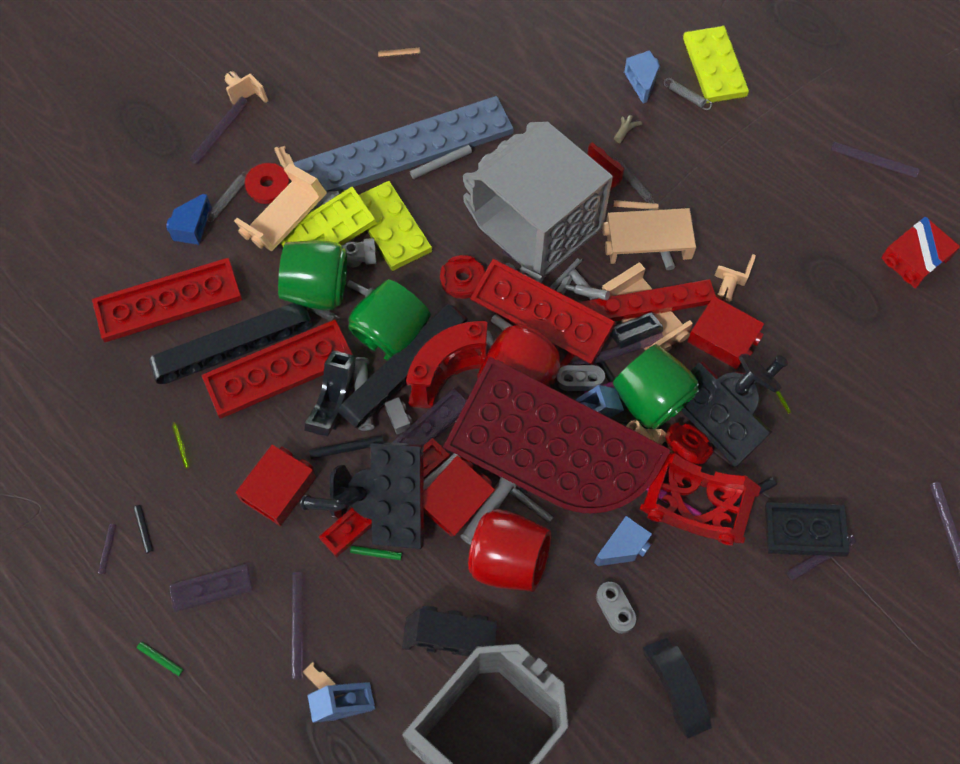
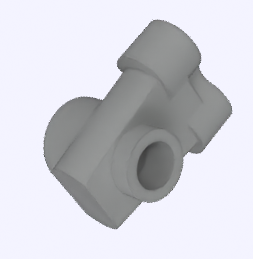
M374 238L364 239V242H348L342 245L343 249L347 250V266L357 267L362 262L376 264Z

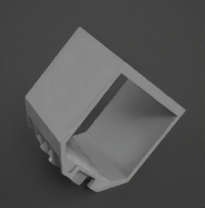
M530 122L527 124L525 133L513 135L507 141L501 142L498 148L491 154H486L481 162L478 163L477 171L463 175L465 187L470 192V195L468 193L464 194L463 198L478 227L521 266L523 265L525 268L545 278L603 228L613 176L549 122Z
M519 644L477 647L402 735L409 749L425 764H452L425 737L480 673L499 672L538 708L552 718L553 736L530 763L542 764L568 728L564 683L549 671L545 672L548 665L540 658L535 660Z

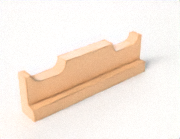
M285 146L275 147L276 155L284 169L289 163L294 165L290 155L285 152Z
M313 662L303 671L319 689L329 685H336L323 671L318 672L314 668Z

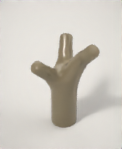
M629 115L627 120L621 117L622 124L614 140L621 143L626 134L632 128L642 125V122L636 121L631 123L632 115Z

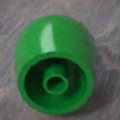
M331 241L285 242L279 268V299L319 310H334L337 306H341L347 277V250L343 249L342 245Z
M388 279L368 294L354 308L349 316V330L360 342L373 351L378 347L385 352L384 359L388 361L395 353L401 352L416 338L422 328L428 323L431 313L413 293L397 282Z
M654 344L638 356L612 383L636 420L644 427L654 430L662 426L672 416H676L699 392L697 388L699 383L692 372L657 344Z

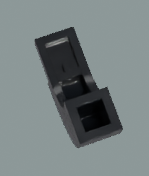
M332 350L324 363V376L319 398L305 422L304 431L328 437L332 429H337L342 415L338 413V409L349 398L356 356Z
M666 637L643 647L644 656L654 668L666 689L675 722L686 738H691L711 729V720L702 691L678 646L673 647Z

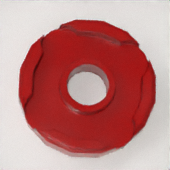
M263 163L255 166L248 172L244 182L247 194L254 201L261 204H271L290 184L284 168L274 163ZM265 181L273 182L272 185L268 187L262 186V184Z
M459 255L452 257L441 268L440 282L442 288L454 298H471L485 273V269L481 263L471 256ZM460 273H466L468 274L469 278L466 280H459L457 278V275Z
M674 423L666 431L665 437L668 445L683 459L694 464H704L712 456L713 448L707 444L709 440L705 434L690 424L682 426L679 423Z

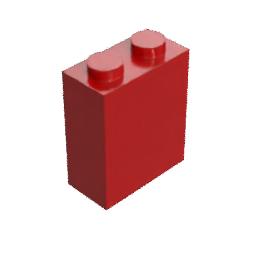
M714 296L692 329L687 342L737 370L741 364L738 357L745 353L751 356L753 352L750 348L752 345L758 346L764 336L761 333L764 323Z
M272 444L235 493L240 501L281 527L312 485L316 476L313 466L304 459L298 461L292 457L293 454L285 447L281 446L279 449Z
M458 455L451 460L424 491V513L450 537L457 534L495 490L491 486L492 481L482 473L480 475L472 469L474 467L473 464L463 457L460 458Z

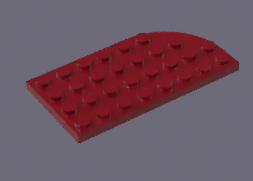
M489 356L443 445V448L559 507L580 513L607 512L625 506L635 500L655 480L671 451L669 448Z

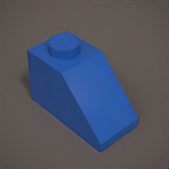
M201 194L174 209L172 217L167 221V231H169L173 241L200 244L209 217L208 213L212 208L206 194Z

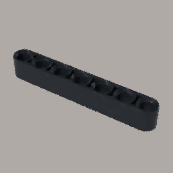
M291 303L155 354L149 359V364L157 384L171 383L310 329L313 322L305 306Z
M446 305L422 328L416 338L405 349L395 353L347 398L338 409V413L356 429L361 427L406 383L410 365L419 350L441 331L458 324L467 323L468 318L453 305Z

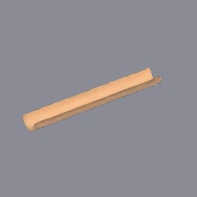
M420 48L378 51V56L411 55V53H420Z
M614 200L613 207L658 210V204Z

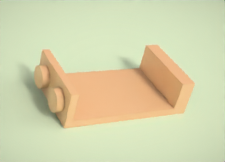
M290 163L284 171L292 182L252 224L248 225L238 218L234 220L240 228L238 232L246 240L251 238L256 246L261 249L264 246L271 252L327 194L317 178Z
M689 208L608 213L606 222H603V235L607 236L608 240L605 242V253L610 255L611 264H615L617 254L682 251L683 260L693 258L696 244Z
M640 262L602 286V290L610 292L609 297L651 290L652 288L643 279L645 268ZM672 311L654 314L663 325V332L639 341L645 351L654 344H657L668 352L672 347L671 345L676 342L682 343L690 336L689 332L693 323L689 320L682 324ZM635 318L626 319V320H620V321H622V323H625V322H628V321L633 320V319H635Z

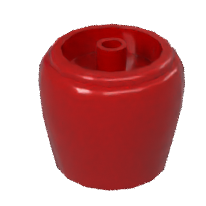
M523 325L509 326L501 332L491 345L477 376L479 378L489 356L550 386L560 371V355L551 341L540 332Z
M494 509L491 512H487L480 519L472 539L468 558L469 572L475 580L488 586L534 592L541 581L548 560L551 531L521 515L506 510Z

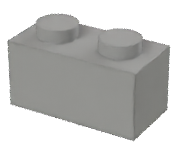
M399 397L385 402L386 411L396 434L410 430L412 420L410 415L405 413L407 409L404 402H401Z

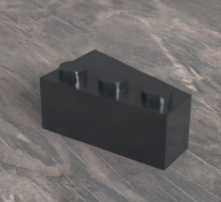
M422 606V609L420 608L406 617L402 649L410 650L412 646L427 648V652L435 653V650L452 652V655L470 656L477 647L495 646L497 622L489 621V617L484 615H473L472 618L463 616L464 613L461 611L449 610L447 613L438 612V608L434 606Z

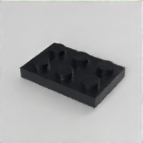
M766 502L765 516L767 550L769 554L848 557L849 543L845 505Z

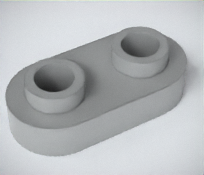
M595 365L563 366L556 376L558 387L565 391H590L598 385L603 386L605 380L604 371Z
M614 582L603 583L598 588L596 600L610 627L615 632L621 634L631 631L636 623V615L623 590ZM612 591L615 597L612 599L608 598L606 592ZM624 614L627 616L628 621L621 622L618 616Z

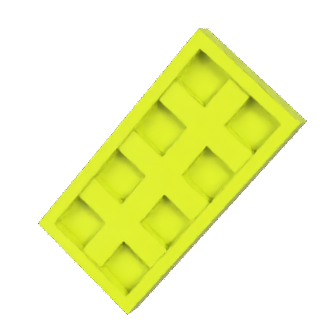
M725 26L684 32L683 39L704 98L710 102L747 97L749 90Z
M390 181L359 194V197L377 222V224L367 229V232L371 238H374L375 245L392 271L432 252L431 245Z
M350 187L307 214L280 243L284 246L285 242L320 240L344 245L377 224V222L355 189Z

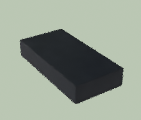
M650 312L615 326L610 336L622 349L663 332V325Z

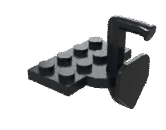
M746 353L741 354L738 358L746 373L732 372L724 374L719 378L703 361L699 362L691 370L699 383L697 387L699 392L681 411L735 467L739 466L772 433L755 413L761 403V388L766 387L772 392H778L781 389V385L774 378L783 367L788 365V361L781 355H777L775 361L765 369L752 356Z
M390 442L371 443L370 468L363 469L352 478L345 465L335 467L330 475V499L315 498L306 494L301 498V508L303 510L330 511L333 518L339 519L347 512L348 507L352 505L353 509L362 517L372 519V545L421 549L424 547L423 445Z

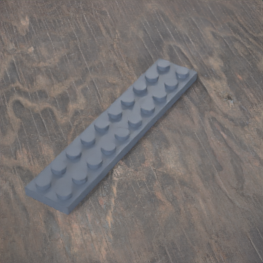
M495 96L294 162V166L317 178L326 192H340L350 187L436 160L466 145L472 148L513 134V127L498 97Z

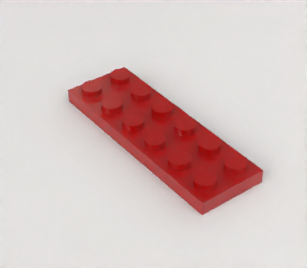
M225 258L93 298L92 302L101 338L105 343L241 301L242 298L230 260Z
M492 259L470 298L473 302L516 325L527 326L540 332L555 346L591 365L595 362L616 324L615 321L495 259Z
M335 319L201 376L219 418L222 419L323 376L324 363L332 350L352 355V352Z

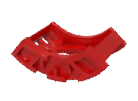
M486 321L467 322L447 328L432 337L419 350L410 365L406 384L411 385L412 388L409 407L433 409L436 396L449 377L467 370L480 369L487 354Z
M676 453L668 454L658 475L650 485L645 502L641 504L640 510L647 513V518L652 521L664 522L699 536L716 539L725 545L732 546L734 543H744L745 537L743 536L755 496H759L761 487L747 476L730 475L715 472V475L712 476L701 472L702 467L683 459ZM666 472H668L669 484L663 483ZM682 480L690 482L691 487L680 488L684 487ZM700 486L705 487L709 501L717 506V508L706 514L693 516L685 506L681 495H690ZM661 490L671 493V495L663 496L661 500L669 504L668 508L656 504ZM720 491L723 492L724 495L720 496V498L717 499L714 496V492ZM740 495H742L740 506H734ZM727 511L737 514L733 529L722 527L720 524L722 521L731 522L730 515L725 513Z

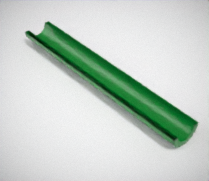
M351 546L350 553L395 560H401L402 555L401 552Z
M140 642L138 644V650L177 676H180L181 672L184 671V669L145 643Z

